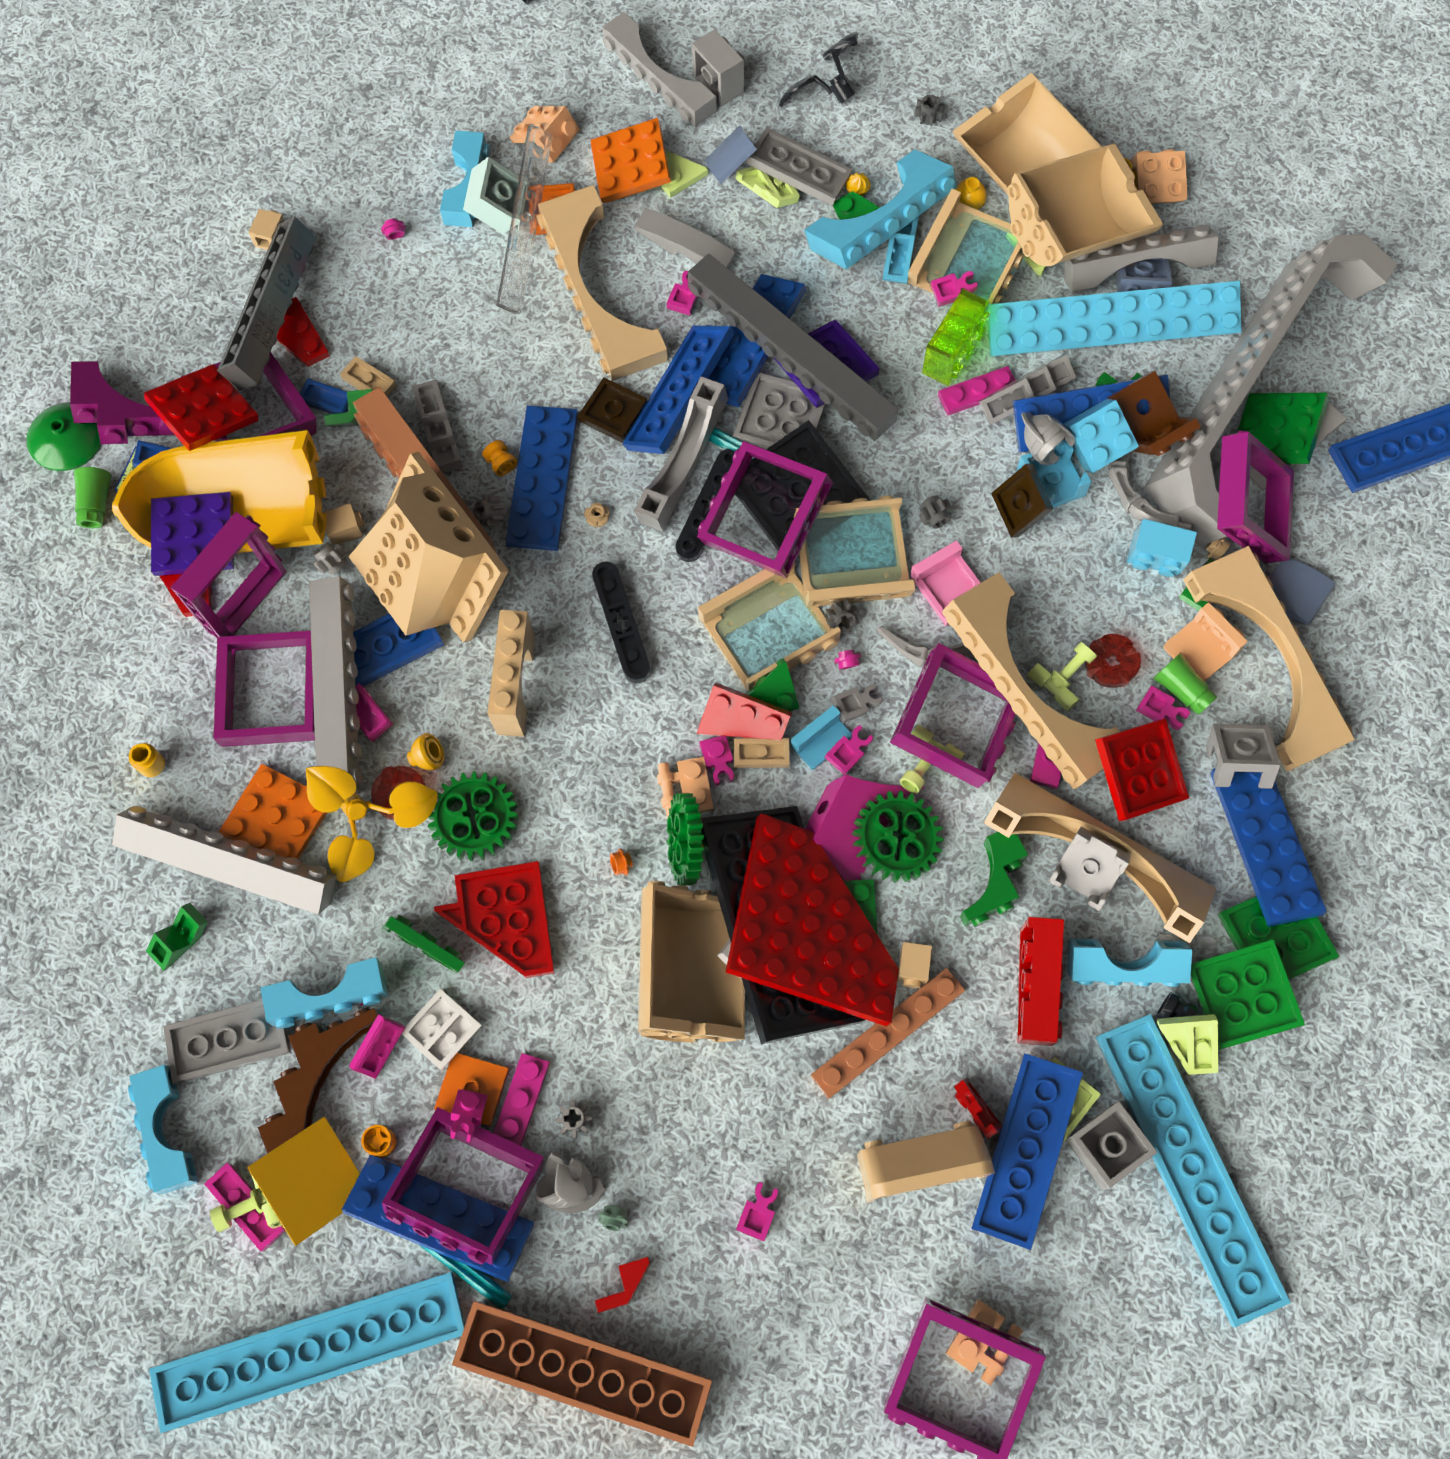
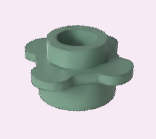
M607 1205L604 1206L603 1212H599L598 1216L600 1218L598 1222L603 1224L605 1229L620 1231L621 1228H628V1212L621 1207Z

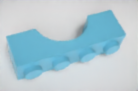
M455 130L452 145L455 165L464 169L467 173L460 184L444 190L440 213L444 225L473 227L474 218L476 217L463 210L472 168L485 160V158L490 157V144L486 143L485 135L482 132Z
M1069 938L1067 972L1072 981L1081 985L1093 984V981H1098L1114 986L1121 985L1122 982H1133L1139 986L1163 983L1166 986L1177 987L1180 986V983H1190L1192 949L1185 941L1156 940L1146 955L1134 961L1123 962L1109 957L1098 939Z
M377 957L348 964L341 983L334 990L324 995H306L290 980L260 988L266 1022L276 1026L277 1029L291 1027L295 1025L294 1021L306 1018V1021L318 1020L324 1017L323 1013L335 1011V1013L348 1012L353 1009V1005L361 1003L364 1006L378 1004L381 1002V998L388 996L383 966Z
M161 1065L129 1076L131 1085L128 1086V1093L131 1101L135 1102L137 1114L134 1115V1122L142 1135L143 1142L140 1144V1151L148 1164L149 1172L146 1173V1179L149 1188L153 1189L154 1193L166 1194L198 1183L192 1153L173 1149L165 1140L162 1131L164 1114L170 1104L179 1097L177 1084L172 1083L170 1067Z

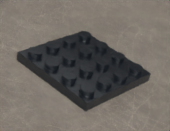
M809 420L766 449L828 474L833 484L823 505L831 501H841L842 504L852 503L853 500L859 498H866L868 501H871ZM754 457L751 459L736 490L735 495L778 551L794 520L796 508L800 507L812 480ZM853 516L816 519L806 538L808 548Z

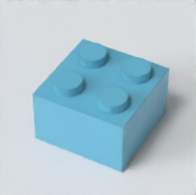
M1105 399L1064 423L1075 437L1074 452L1083 470L1094 473L1139 447L1116 400Z
M1143 519L1133 533L1126 562L1131 563L1132 567L1138 570H1148V568L1159 570L1158 573L1166 577L1179 575L1190 562L1197 532Z

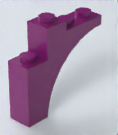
M98 361L71 362L70 406L74 423H97L101 444H128V436L175 435L150 406L137 403L115 391L103 378Z

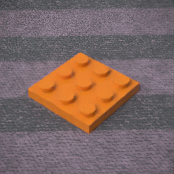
M658 117L590 140L602 203H609L671 182L661 123Z
M261 764L218 832L223 837L246 841L250 846L259 849H270L275 854L286 858L294 857L299 859L327 813L316 810L310 804L307 796V786Z

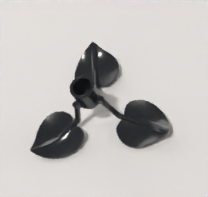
M855 31L843 37L822 55L825 61L833 57L839 73L830 80L831 86H828L818 76L810 75L793 84L782 96L779 106L782 107L786 98L793 92L813 82L819 83L827 90L828 94L833 92L839 103L853 96L856 92L844 74L839 55L844 48L858 44L859 33Z

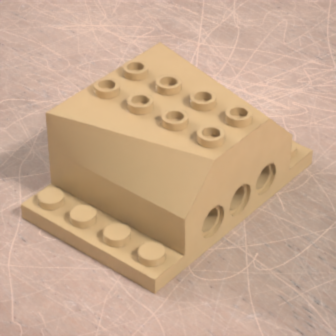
M420 452L410 453L386 510L372 530L348 556L405 635L449 623L463 643L473 639L509 571Z

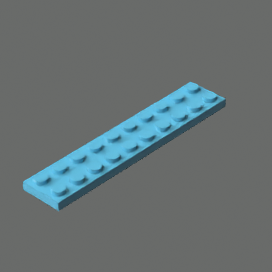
M1240 281L988 304L990 356L1241 333Z
M1151 1014L1097 1036L1096 1040L1135 1123L1157 1151L1152 1156V1159L1231 1326H1240L1290 1304L1291 1302Z
M453 1272L149 1368L160 1433L461 1337L465 1321Z

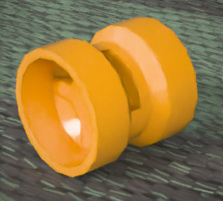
M502 440L491 442L482 452L483 458L487 463L492 464V470L499 477L505 476L517 466V459L512 453H508V447Z
M376 1124L364 1131L361 1143L367 1153L383 1158L393 1153L396 1148L397 1139L392 1130L383 1125Z

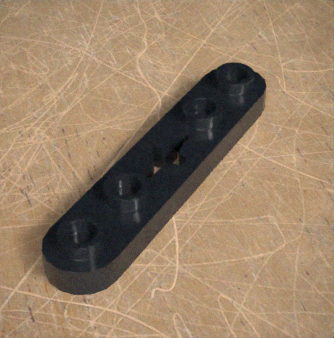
M725 449L717 456L676 542V554L684 562H694L697 560L705 547V544L697 537L699 525L706 519L709 513L708 510L706 515H704V503H708L711 500L712 494L717 496L721 488L722 477L729 471L733 463L735 451L731 449Z
M601 562L593 568L592 577L624 676L631 683H642L650 675V665L619 571L613 563ZM617 611L620 612L623 620H627L625 621L626 633H622L620 625L615 624L617 623Z

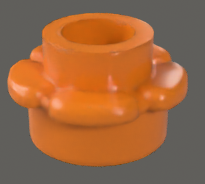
M621 848L617 852L610 854V863L614 874L628 875L629 869L633 867L630 854L628 852L624 853Z

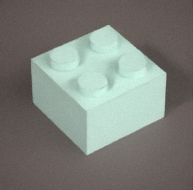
M488 157L472 168L463 210L500 233H505L520 223L528 182Z

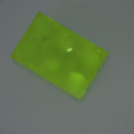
M965 289L961 290L926 347L922 374L946 386L950 385L953 378L957 380L960 377L964 368L962 363L965 359L968 361L971 359L975 351V346L973 345L976 340L981 342L987 328L985 325L990 317V313L987 312L990 301Z

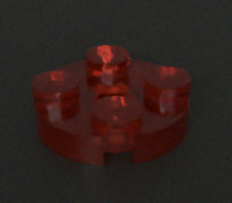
M1119 634L1103 635L1102 638L1095 639L1088 647L1097 657L1091 664L1087 661L1084 662L1087 676L1104 687H1125L1135 678L1140 669L1139 651L1137 653L1133 647L1134 643L1125 636ZM1113 655L1116 657L1115 661L1119 662V665L1111 666L1106 662V659Z
M386 767L373 783L371 789L372 803L386 808H393L390 805L389 798L396 786L404 782H418L426 786L425 781L416 770L410 767ZM379 811L383 817L394 821V813L387 814Z

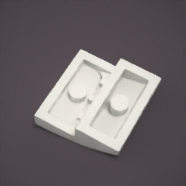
M440 988L405 1026L402 1035L442 1071L482 1025Z

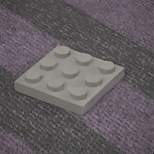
M759 372L750 388L733 437L766 450L808 420L818 430L826 404L816 408L793 381Z

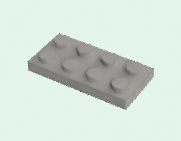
M768 127L765 128L755 144L757 150L746 159V164L831 206L834 205L853 170Z
M262 999L163 1026L171 1080L174 1084L291 1053L287 1028L277 1029L276 1026L266 1022Z

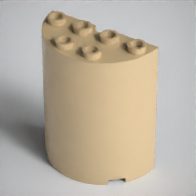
M1032 73L1000 95L992 107H984L953 130L956 140L1007 195L1008 186L1011 185L1012 178L1016 172L1102 147Z
M1115 143L1016 172L1012 178L1011 185L1008 186L1011 232L1017 238L1024 255L1042 266L1059 264L1152 234L1159 230L1163 223L1144 191H1138L1135 188V176Z
M649 881L647 886L642 889L638 1033H641L643 1037L674 1042H697V1039H711L713 1042L745 1040V989L742 979L725 972L727 965L717 956L730 938L718 897L711 895V891L696 890L693 894V891H688L687 886L676 885L667 887L665 882Z

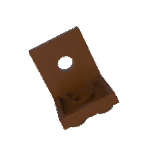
M1155 370L1150 371L1106 397L1107 399L1117 401L1139 446L1134 449V452L1148 455L1156 454V456L1163 455L1171 450L1170 445L1178 440L1179 442H1184L1195 435L1194 431L1201 427L1197 418L1178 416ZM1142 399L1146 400L1149 405L1148 411L1143 415L1139 414L1136 409L1137 403Z

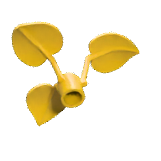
M325 765L306 768L307 796L310 804L316 810L326 813L337 811L341 807L342 811L349 818L348 822L350 823L352 838L339 835L332 841L328 849V864L331 872L337 874L336 879L339 882H347L365 873L374 861L375 853L372 844L366 839H357L358 833L355 824L356 820H360L366 815L368 808L387 814L394 813V821L399 827L412 828L423 823L431 815L437 802L438 794L436 790L418 782H404L396 786L390 794L389 802L393 808H386L373 804L370 801L364 802L355 793L356 782L347 771Z

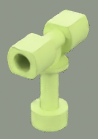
M1082 642L1073 649L1077 654L1060 673L1054 670L1050 674L1043 666L1037 663L1027 674L1041 688H1047L1055 696L1054 699L1068 712L1080 699L1067 689L1071 685L1067 680L1085 661L1091 664L1097 657Z
M919 724L911 733L960 760L965 755L964 752L949 743L945 747L933 740L935 734ZM921 759L913 771L908 770L900 779L902 787L911 793H919L925 784L922 777L932 764Z
M254 1178L253 1181L256 1188L250 1191L251 1198L229 1208L221 1204L210 1210L212 1223L219 1233L232 1227L233 1219L254 1209L258 1213L264 1212L267 1224L272 1229L282 1226Z

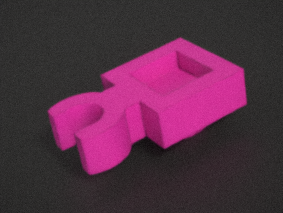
M685 270L682 274V285L675 283L667 301V309L690 316L699 296H695L688 288V271Z
M973 271L965 272L959 279L953 273L931 281L930 286L938 307L962 300V292L973 293L977 291V283H966L967 280L973 279Z
M1152 685L1136 709L1137 712L1153 721L1166 718L1169 725L1175 730H1180L1183 726V723L1179 722L1176 716L1187 719L1190 714L1186 708H1175L1172 706L1175 698Z
M861 725L853 730L851 740L843 736L824 757L843 775H846L864 755L859 748L867 747L873 739L872 735L866 740L858 738V733L862 729Z
M718 736L699 741L706 769L715 768L713 772L715 785H720L718 777L722 773L727 774L730 782H733L734 773L726 765L733 763L727 737Z
M458 1089L450 1119L454 1121L451 1126V1139H455L456 1133L463 1130L467 1132L466 1142L472 1141L474 1125L480 1126L488 1095Z
M759 1182L755 1188L756 1203L746 1201L736 1230L764 1242L775 1214L774 1211L767 1208L769 1204L776 1200L778 1189L774 1188L772 1195L765 1198L761 1195L763 1183Z

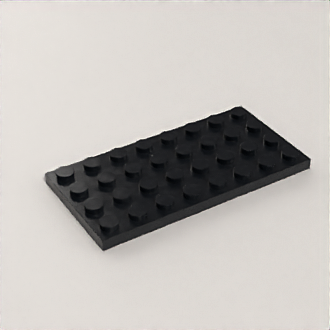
M798 806L701 818L703 823L701 832L704 835L702 845L704 846L705 856L731 942L756 819L762 813L805 829ZM742 978L761 1045L860 1024L865 1021V1019Z

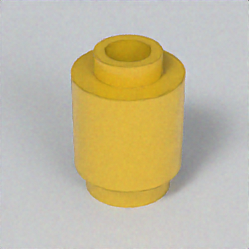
M140 743L131 748L129 762L143 776L155 777L164 770L165 758L152 745Z

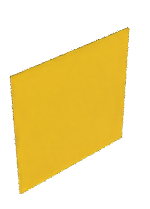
M325 1116L247 1167L295 1246L343 1213L342 1208L360 1175Z

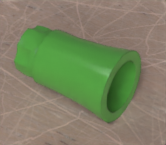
M96 467L77 468L73 471L76 496V524L83 528H101L103 516L106 514V501L112 474Z
M1179 653L1153 678L1174 694L1186 707L1190 706L1197 715L1217 698L1210 689H1207L1209 685L1191 667L1182 653Z

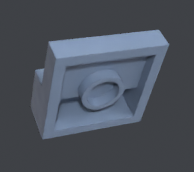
M1145 259L1117 270V292L1172 286L1173 281L1169 259Z

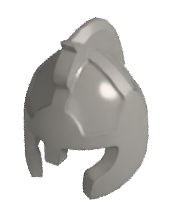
M1030 412L1021 413L1025 424V443L1032 456L1040 464L1051 465L1059 460V457L1051 451L1064 438L1071 447L1075 444V437L1072 432L1051 415L1034 416Z
M552 1152L545 1162L546 1175L537 1184L536 1198L555 1211L578 1213L588 1210L600 1201L606 1186L602 1184L597 1175L593 1176L591 1171L582 1162L572 1158L570 1163L566 1164L563 1162L561 1154Z

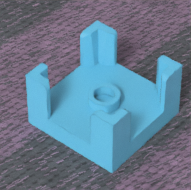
M1066 440L1058 444L1053 451L1059 457L1056 463L1043 465L1037 460L1031 461L1033 456L1031 453L1020 457L1016 470L1018 471L1025 464H1033L1053 508L1086 496L1091 484L1087 472H1084L1080 479L1070 460L1074 451L1073 446L1071 447Z

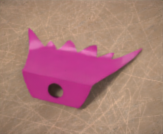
M844 775L826 786L805 829L814 833L813 840L822 846L832 864L845 881L862 880L860 872L862 874L865 872L866 867H863V864L866 861V857H857L856 855L861 851V847H854L852 845L855 841L859 840V837L853 836L852 832L855 829H860V827L854 824V821L857 818L863 819L858 812L862 808L868 810L865 804L869 800L875 803V797L879 794L885 800V794L888 791L892 792L894 798L899 791L903 792L904 798L908 797L911 792L902 786L880 784ZM879 816L880 824L887 827L889 820L885 816Z

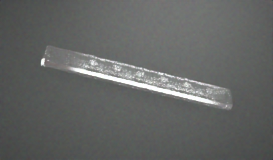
M534 124L528 126L496 303V306L516 315L522 313L538 222L536 217L539 215L538 204L541 203L553 136V134Z

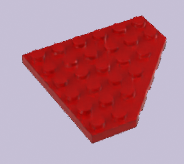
M761 813L755 823L725 972L883 1026H888L892 1023L899 974L897 965L822 846L813 840L814 833Z

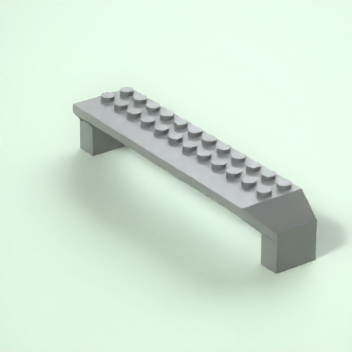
M1366 234L1335 235L1327 241L1322 240L1312 250L1303 251L1297 259L1285 266L1189 417L1197 418L1201 427L1194 431L1195 435L1184 442H1179L1178 440L1170 446L1171 450L1165 453L1144 486L1162 512L1180 516L1179 522L1192 524L1191 531L1197 532L1195 538L1197 545L1202 546L1227 537L1217 529L1219 493L1216 491L1210 452L1317 282L1328 278L1349 299L1354 300L1385 284L1396 268L1397 263Z

